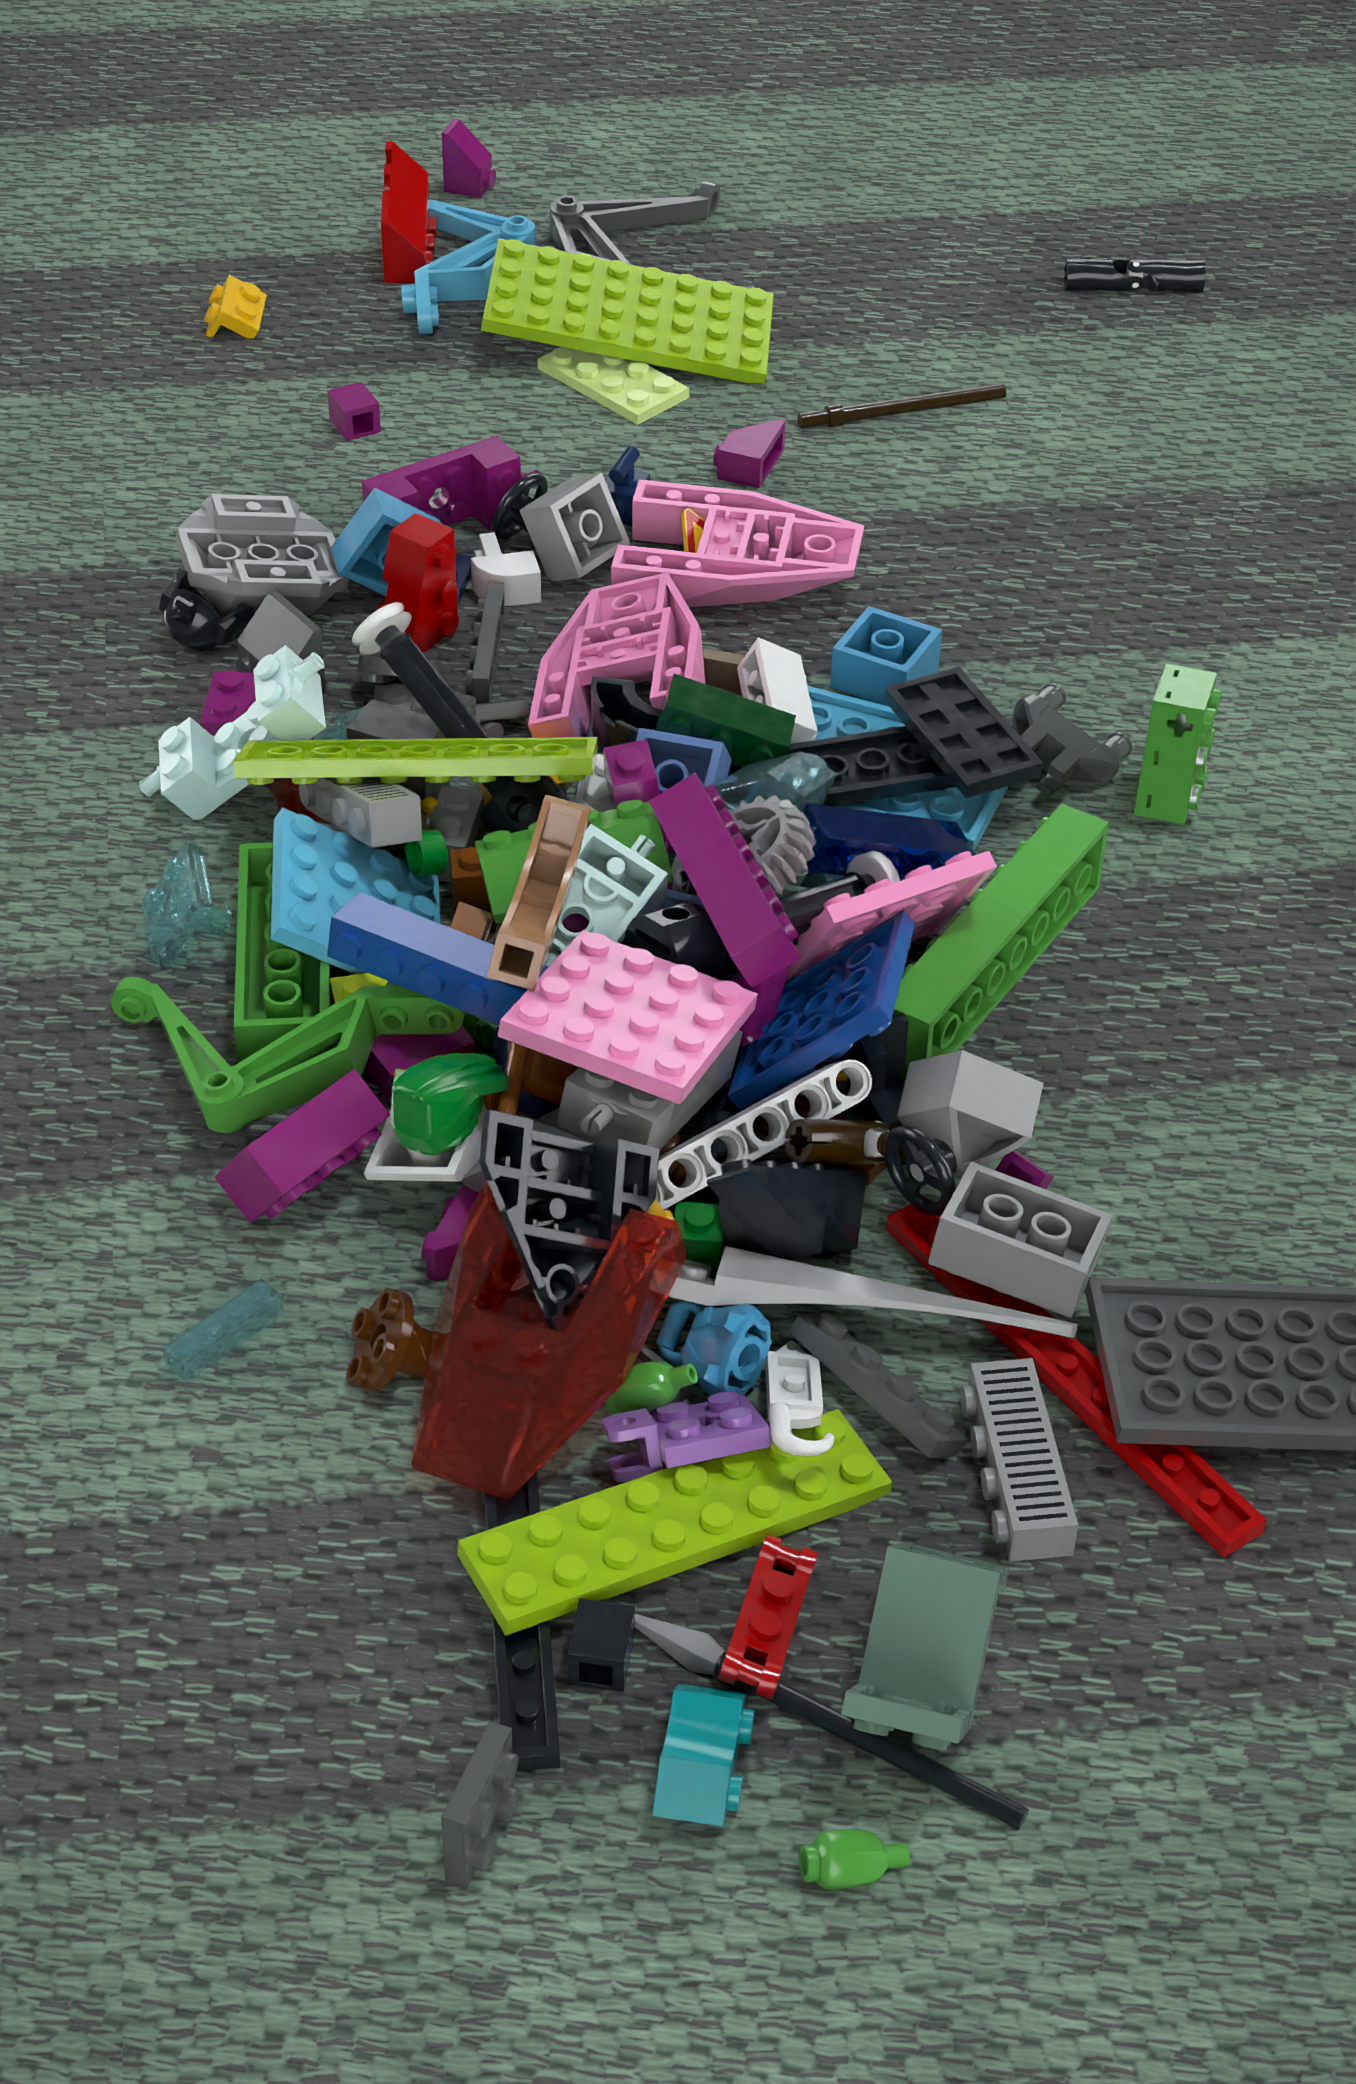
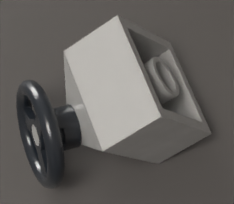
M602 472L570 477L550 491H548V482L545 476L540 473L529 474L517 481L506 492L496 507L491 522L492 532H495L496 537L499 539H508L523 529L529 533L546 576L552 581L581 578L614 556L618 544L628 546L631 544ZM536 485V492L532 499L529 496L530 487Z
M964 1050L910 1062L897 1118L903 1125L893 1128L888 1133L884 1143L886 1166L892 1181L901 1195L920 1212L930 1216H941L956 1190L954 1173L965 1171L970 1162L984 1165L997 1160L1031 1139L1044 1083ZM899 1145L907 1160L908 1177L900 1162ZM928 1184L941 1192L940 1199L938 1201L927 1199L919 1193L921 1187Z

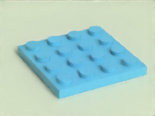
M282 807L274 818L271 909L272 940L353 974H364L367 972L327 957L331 916L358 893H364L440 923L439 882L437 875L414 877L409 870L407 862L392 856L385 850L371 848L362 842L360 843L347 833L337 832L321 825L306 815L296 814Z

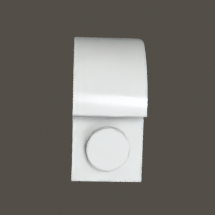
M495 532L479 534L480 550H474V558H471L472 589L475 594L480 598H485L488 582L504 583L505 606L540 603L541 572L533 550L502 554Z

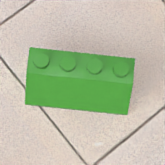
M629 800L620 803L617 809L600 813L596 810H591L588 822L628 848L633 846L639 835L646 836V842L650 839L655 844V848L646 859L668 873L667 884L674 882L659 821L649 801ZM537 822L531 824L527 830L514 833L505 830L495 831L487 834L484 840L475 841L485 891L495 924L501 923L505 919Z

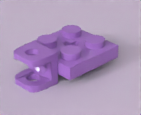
M736 1392L713 1394L708 1397V1402L688 1406L683 1402H672L658 1407L655 1413L649 1414L647 1409L644 1408L615 1414L601 1420L603 1432H605L610 1442L637 1439L639 1451L617 1455L607 1460L609 1472L615 1482H628L663 1470L662 1461L667 1468L772 1447L768 1424L747 1397Z

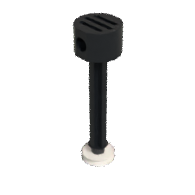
M394 602L379 608L358 626L352 637L353 645L360 646L359 651L361 655L368 656L380 651V658L386 661L446 739L490 738L411 639V634L404 633L411 622L412 616L409 612H403L404 606L402 603ZM496 776L495 781L482 783L492 798L483 808L480 819L490 833L501 830L514 833L527 830L531 824L537 822L545 795L567 801L570 800L551 776H541V779L535 782H517L514 780V776Z
M870 851L855 856L849 863L844 877L778 898L784 910L777 913V915L785 911L795 929L811 925L810 921L822 913L825 909L824 903L831 898L843 893H849L852 898L864 894V890L878 881L890 879L893 884L899 882L900 878L890 859L880 852ZM690 901L633 918L626 928L624 945L628 947L647 950L653 956L675 964L691 966L697 972L716 979L721 977L724 966V954L728 953L708 913Z

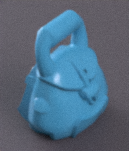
M679 1300L670 1305L655 1343L660 1356L672 1366L679 1367L691 1363L697 1371V1382L700 1389L711 1396L720 1392H736L739 1395H743L750 1388H754L755 1382L766 1361L772 1340L770 1339L769 1321L756 1307L750 1304L715 1307ZM689 1310L696 1314L693 1325L681 1352H674L673 1350H675L690 1313Z

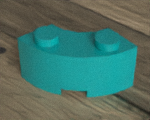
M678 1684L673 1690L668 1728L660 1755L652 1816L723 1827L727 1811L739 1812L743 1776L734 1775L740 1744H751L755 1710L745 1708L747 1693Z

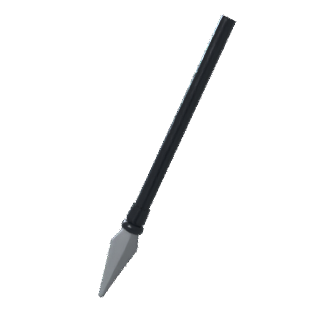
M635 1614V1627L690 1672L713 1675L715 1680L718 1679L727 1650L725 1651L709 1634ZM735 1680L734 1685H731L744 1692L756 1694V1687ZM780 1681L777 1683L772 1699L758 1695L1018 1830L1028 1815L1029 1809L888 1736L870 1734L854 1729L855 1720L851 1717L842 1716L841 1712Z

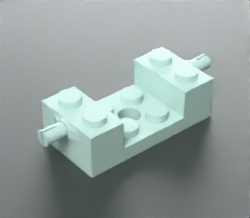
M286 645L273 655L269 654L263 657L253 669L256 701L249 707L248 711L232 723L224 724L215 736L208 733L191 717L187 718L177 727H170L164 732L161 739L158 740L159 766H157L156 771L139 782L141 791L146 796L151 797L161 789L163 796L193 820L203 819L249 785L247 778H234L233 764L234 759L248 740H310L326 728L321 678L317 673L325 667L321 657L312 652L310 656L302 660Z
M590 824L585 831L569 895L560 914L546 966H550L580 933L570 932L563 927L562 922L568 915L581 914L585 916L589 921L585 931L600 933L608 937L609 940L621 943L625 937L626 928L633 918L656 910L667 895L668 873L646 859L655 848V844L650 839L646 842V836L639 835L633 846L628 848Z

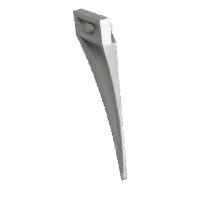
M725 1246L717 1275L710 1274L711 1265L691 1260H682V1264H678V1267L672 1266L663 1274L659 1295L708 1306L804 1303L896 1308L986 1320L1075 1338L1078 1324L727 1246Z

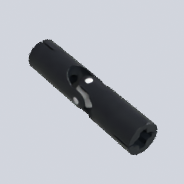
M1066 259L1064 266L1065 290L1123 291L1147 288L1150 291L1203 292L1206 278L1204 260ZM1143 273H1148V274H1149V275L1143 277Z

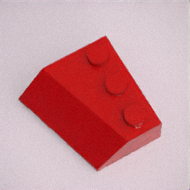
M385 141L386 164H384V191H382L381 208L384 283H415L414 271L433 262V255H435L436 217H430L428 172L393 141Z

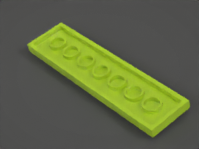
M597 737L248 740L234 759L233 764L234 778H247V783L253 785L270 784L274 782V778H292V783L312 784L318 782V778H336L337 783L355 784L362 782L363 777H380L381 782L389 784L406 782L407 777H425V781L429 783H445L451 781L452 776H469V780L476 783L495 781L496 776H514V780L517 782L539 781L541 776L558 775L560 781L578 782L584 780L585 775H593L598 755Z
M836 1409L822 1414L821 1425L812 1428L791 1429V1433L794 1436L808 1441L821 1440L825 1434L832 1433L835 1438L834 1444L826 1453L807 1457L792 1455L776 1447L771 1439L772 1447L666 1468L458 1540L457 1555L505 1636L577 1610L579 1598L596 1601L609 1599L763 1543L766 1533L779 1537L851 1511L890 1494L893 1482L841 1411Z

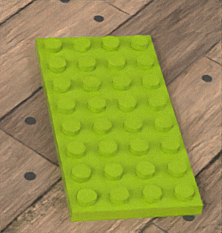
M498 238L481 331L744 383L765 384L774 293L765 292L755 287L735 286L725 281L700 279L690 274L680 275L665 272L655 267L645 268L630 265L620 260L610 261L595 258L585 253L575 254L560 251L550 246L540 247L524 244L515 239L504 240Z

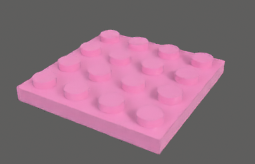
M966 851L953 856L945 862V866L932 870L930 865H925L908 873L905 876V880L892 884L890 879H884L867 887L864 890V894L851 898L849 893H843L831 898L824 903L825 909L822 913L810 921L811 927L808 931L797 938L798 943L795 948L801 959L789 966L786 981L902 910H905L915 922L911 942L939 933L997 868L990 851L974 856L971 855L970 851Z
M582 930L539 977L535 990L528 989L501 1018L498 1037L680 1105L755 1010L758 993L744 989L735 982L722 981L697 972L691 966L675 964L653 956L647 950L631 948L609 940L603 934Z

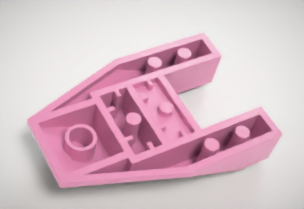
M639 479L632 500V540L683 545L681 512L689 508L706 521L697 553L618 544L611 565V585L668 572L689 608L775 601L854 577L864 533V525L753 491Z
M668 572L592 589L540 661L528 721L532 738L587 737L591 717L592 676L631 680L634 683L652 682L650 701L652 707L661 709L674 673L705 684L700 626Z

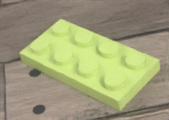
M566 347L556 348L537 359L539 370L637 425L689 398V387L644 362Z

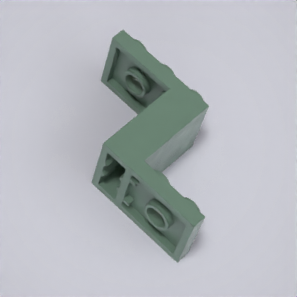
M905 1542L887 1546L859 1683L846 1691L841 1712L842 1716L855 1718L854 1729L880 1736H888L889 1731H894V1728L912 1732V1743L937 1750H946L947 1745H951V1742L958 1744L971 1728L998 1595L1006 1588L1010 1567Z

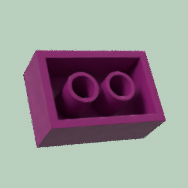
M354 1068L246 1146L214 1178L246 1219L253 1222L265 1213L272 1220L291 1206L305 1192L306 1194L327 1179L340 1166H345L362 1153L367 1146L377 1140L382 1135L377 1127L390 1114Z

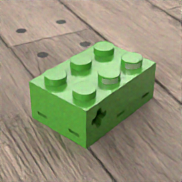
M1166 663L1152 702L1134 815L1185 825L1189 809L1197 811L1201 791L1204 790L1208 766H1206L1208 753L1210 754L1215 734L1213 724L1215 715L1217 716L1222 695V690L1214 689L1217 673Z

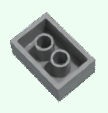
M970 1162L940 1217L928 1264L946 1270L950 1274L961 1276L993 1288L997 1292L1037 1305L1046 1311L1072 1319L1087 1286L1088 1278L1091 1277L1099 1260L1113 1215Z

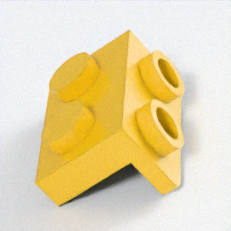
M228 275L223 286L217 284L210 295L208 303L211 305L204 318V321L208 323L205 336L213 338L220 325L245 338H255L260 328L267 294L261 292L252 283H244Z

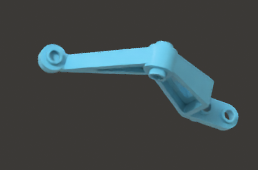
M429 199L430 217H436L437 229L472 242L415 270V284L401 285L403 314L417 313L419 335L433 334V326H439L438 301L486 300L498 238L504 240L515 239L524 244L536 246L535 224L521 215L507 218Z

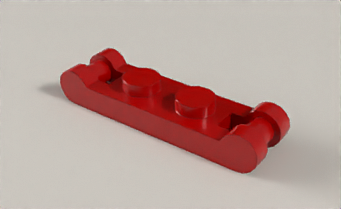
M766 1533L717 1680L734 1685L735 1680L756 1687V1694L772 1699L818 1551L804 1546L801 1551L781 1544L782 1538ZM773 1565L794 1572L793 1576L773 1570Z

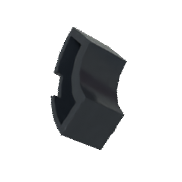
M592 676L591 730L593 737H597V745L602 752L604 747L635 742L639 728L655 730L660 709L654 708L640 699L635 692L634 681Z

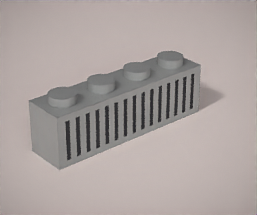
M363 777L362 782L355 784L337 783L336 778H318L319 781L316 783L299 784V795L305 809L332 825L339 826V829L371 848L422 840L420 796L396 783H383L380 781V777Z
M1033 1358L971 1363L968 1385L961 1386L960 1390L961 1408L964 1417H973L975 1426L971 1427L970 1432L971 1448L974 1458H983L985 1468L981 1469V1487L984 1499L994 1500L996 1510L992 1511L991 1517L995 1542L1005 1543L1009 1562L1073 1556L1078 1522Z

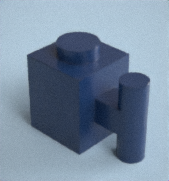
M629 446L625 449L605 478L622 523L632 526V500L639 479L650 481V473L634 469V463L640 456L639 450L634 446Z

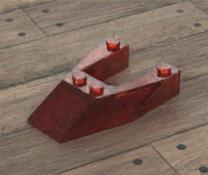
M486 1180L469 1211L435 1320L411 1462L413 1470L509 1500L624 1383L687 1258L678 1221L630 1208L578 1310L573 1309L567 1317L570 1322L561 1333L549 1329L535 1297L511 1291L523 1266Z

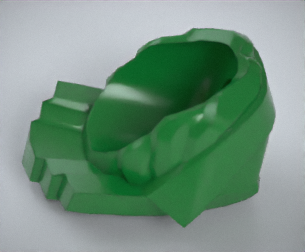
M456 1052L438 1055L411 1066L406 1071L397 1069L392 1086L390 1113L391 1126L396 1138L407 1149L419 1150L424 1155L436 1156L460 1146L473 1132L478 1123V1115L483 1107V1096L509 1089L507 1075L502 1072V1066L495 1064V1059L477 1053L462 1054Z

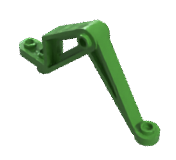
M127 977L117 984L111 997L113 1011L127 1022H149L154 1017H159L207 1127L219 1133H234L242 1129L248 1122L309 1102L354 1068L362 1076L376 1035L450 1034L460 1029L466 1012L388 981L385 986L359 988L240 1063L230 1066L157 984H152L140 977Z

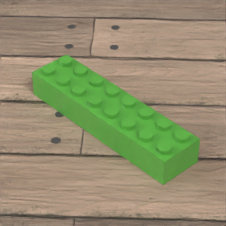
M1061 804L1050 817L1045 816L1040 821L1036 832L1028 841L1023 840L1018 845L1014 856L1006 865L1001 864L996 869L988 885L984 889L979 888L974 893L967 908L961 914L956 913L952 917L946 931L938 939L933 938L929 942L924 955L915 964L911 963L906 967L902 974L898 990L899 994L896 998L892 1017L904 1015L908 1021L903 1081H906L910 1062L958 1051L1100 888L1109 822Z

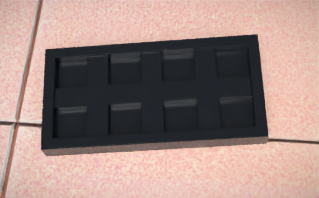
M960 666L885 687L884 701L965 798L1042 776L1043 762Z

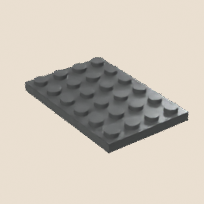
M1088 1278L1085 1294L1117 1443L1356 1451V1288Z

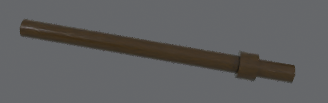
M996 384L843 407L841 404L825 406L824 410L799 413L797 420L800 428L826 424L829 427L843 426L847 421L1005 398L1006 387L1004 384Z

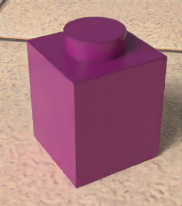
M362 382L327 390L330 421L347 441L381 432L379 402Z

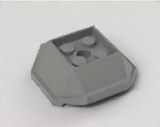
M210 494L201 503V508L192 513L177 528L176 544L184 569L188 572L187 578L190 586L199 587L223 616H227L235 610L240 603L252 607L255 614L267 594L274 590L305 616H310L336 592L346 590L349 579L338 573L331 546L336 541L332 531L317 519L301 512V506L288 496Z

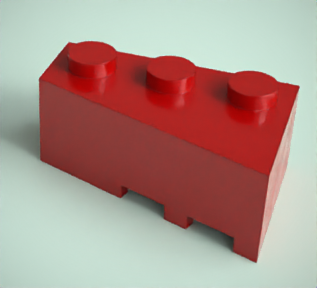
M415 513L390 531L382 580L388 582L385 603H378L377 610L390 603H402L404 606L403 612H409L412 616L411 622L404 633L411 634V639L421 652L424 653L445 636H452L459 624L454 529Z

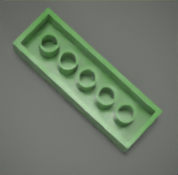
M273 842L242 843L239 849L234 1033L238 1063L332 1006L330 978H333V965L271 939Z

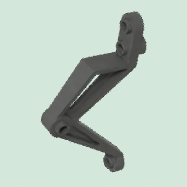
M704 181L700 187L697 186L692 197L577 201L572 196H561L550 204L549 232L552 235L557 250L575 254L583 253L576 250L573 239L580 237L593 254L591 255L592 257L610 261L620 260L630 264L604 232L710 218L718 208L720 186L719 184Z

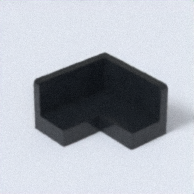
M904 1015L892 1017V1022L883 1032L873 1037L867 1034L854 1042L850 1048L849 1060H857L864 1064L870 1071L872 1086L868 1096L854 1105L862 1120L880 1121L887 1125L901 1122L897 1118L904 1089L903 1075L908 1021ZM849 1077L847 1080V1094L849 1093L851 1088V1082Z

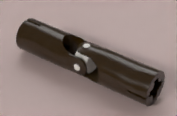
M796 1119L789 1124L785 1139L805 1140L785 1141V1149L792 1162H800L801 1164H881L885 1162L884 1143L888 1133L893 1128L903 1124L897 1122L887 1125L880 1121ZM899 1145L901 1165H907V1160Z

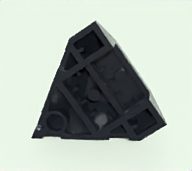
M486 1110L483 1116L479 1164L552 1337H559L570 1322L567 1317L580 1299L587 1298L629 1238L627 1231L639 1214L646 1213L655 1201L660 1148L621 1139L593 1144L533 1130V1119L494 1110Z

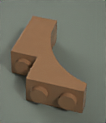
M545 795L516 890L497 934L487 978L535 990L538 979L549 958L560 914L569 895L592 807Z

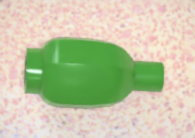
M664 1361L645 1362L626 1367L615 1373L612 1382L605 1384L603 1393L606 1405L613 1413H624L644 1408L649 1413L656 1411L658 1407L671 1403L677 1397L680 1388L697 1383V1371L691 1363L673 1368Z
M845 1829L826 1831L817 1836L811 1844L801 1845L799 1850V1868L803 1881H815L817 1885L827 1890L849 1889L869 1885L879 1880L887 1869L908 1867L910 1864V1852L907 1843L884 1844L875 1834L866 1830Z

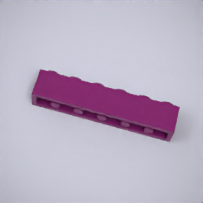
M693 773L649 800L730 957L750 987H755L801 959L792 940L799 937V934L785 911L777 915L784 908L770 885L762 888L769 881L755 860V856L742 834L739 833L741 832L727 810L726 804L713 783L705 788L697 774Z

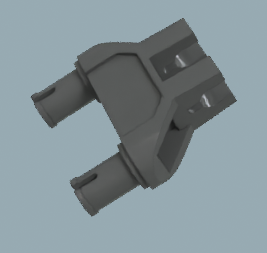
M1056 683L1046 684L1036 695L1028 694L1023 696L1015 705L1012 719L1014 730L1043 762V770L1048 774L1039 781L1036 788L1048 797L1052 796L1063 785L1083 787L1108 782L1117 774L1119 762L1124 757H1127L1133 748L1132 741L1128 736L1120 744L1118 743L1124 735L1122 732L1112 733L1104 743L1100 744L1057 712L1056 709L1060 708L1066 701V693L1061 687L1052 694L1051 692L1058 685Z

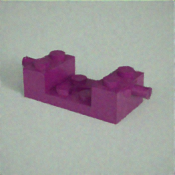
M494 436L363 480L362 496L364 502L375 487L439 519L443 525L459 523L474 516L490 531L492 530L491 522L495 509L506 492L523 477L532 473L541 474V472L534 470L533 472L521 475L520 456L498 436ZM441 488L439 496L436 499L429 501V499L434 495L435 490Z

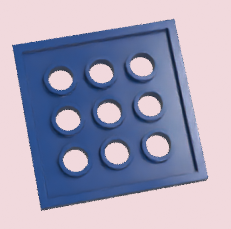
M905 910L900 911L785 981L776 1017L761 1028L764 1033L762 1037L743 1046L727 1096L739 1110L754 1101L759 1102L774 1094L779 1086L791 1079L794 1081L802 1079L810 1074L818 1063L828 1057L832 1059L841 1057L857 1040L867 1034L871 1037L876 1036L890 1025L915 922Z

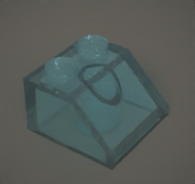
M800 751L748 764L714 786L724 803L733 810L740 806L742 800L750 804L759 795L765 800L776 795L781 801L788 799L798 808L800 813H804L808 821H811L817 816L837 773L827 768L826 762L820 757Z

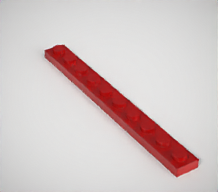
M911 1204L887 1216L886 1230L954 1297L1055 1319L1042 1307L1011 1295L997 1292L993 1288L961 1276L950 1274L946 1270L928 1264L941 1216L926 1215ZM978 1319L1018 1359L1033 1358L1038 1378L1223 1558L1264 1533L1267 1519L1189 1445L1117 1443L1100 1361L1076 1338Z

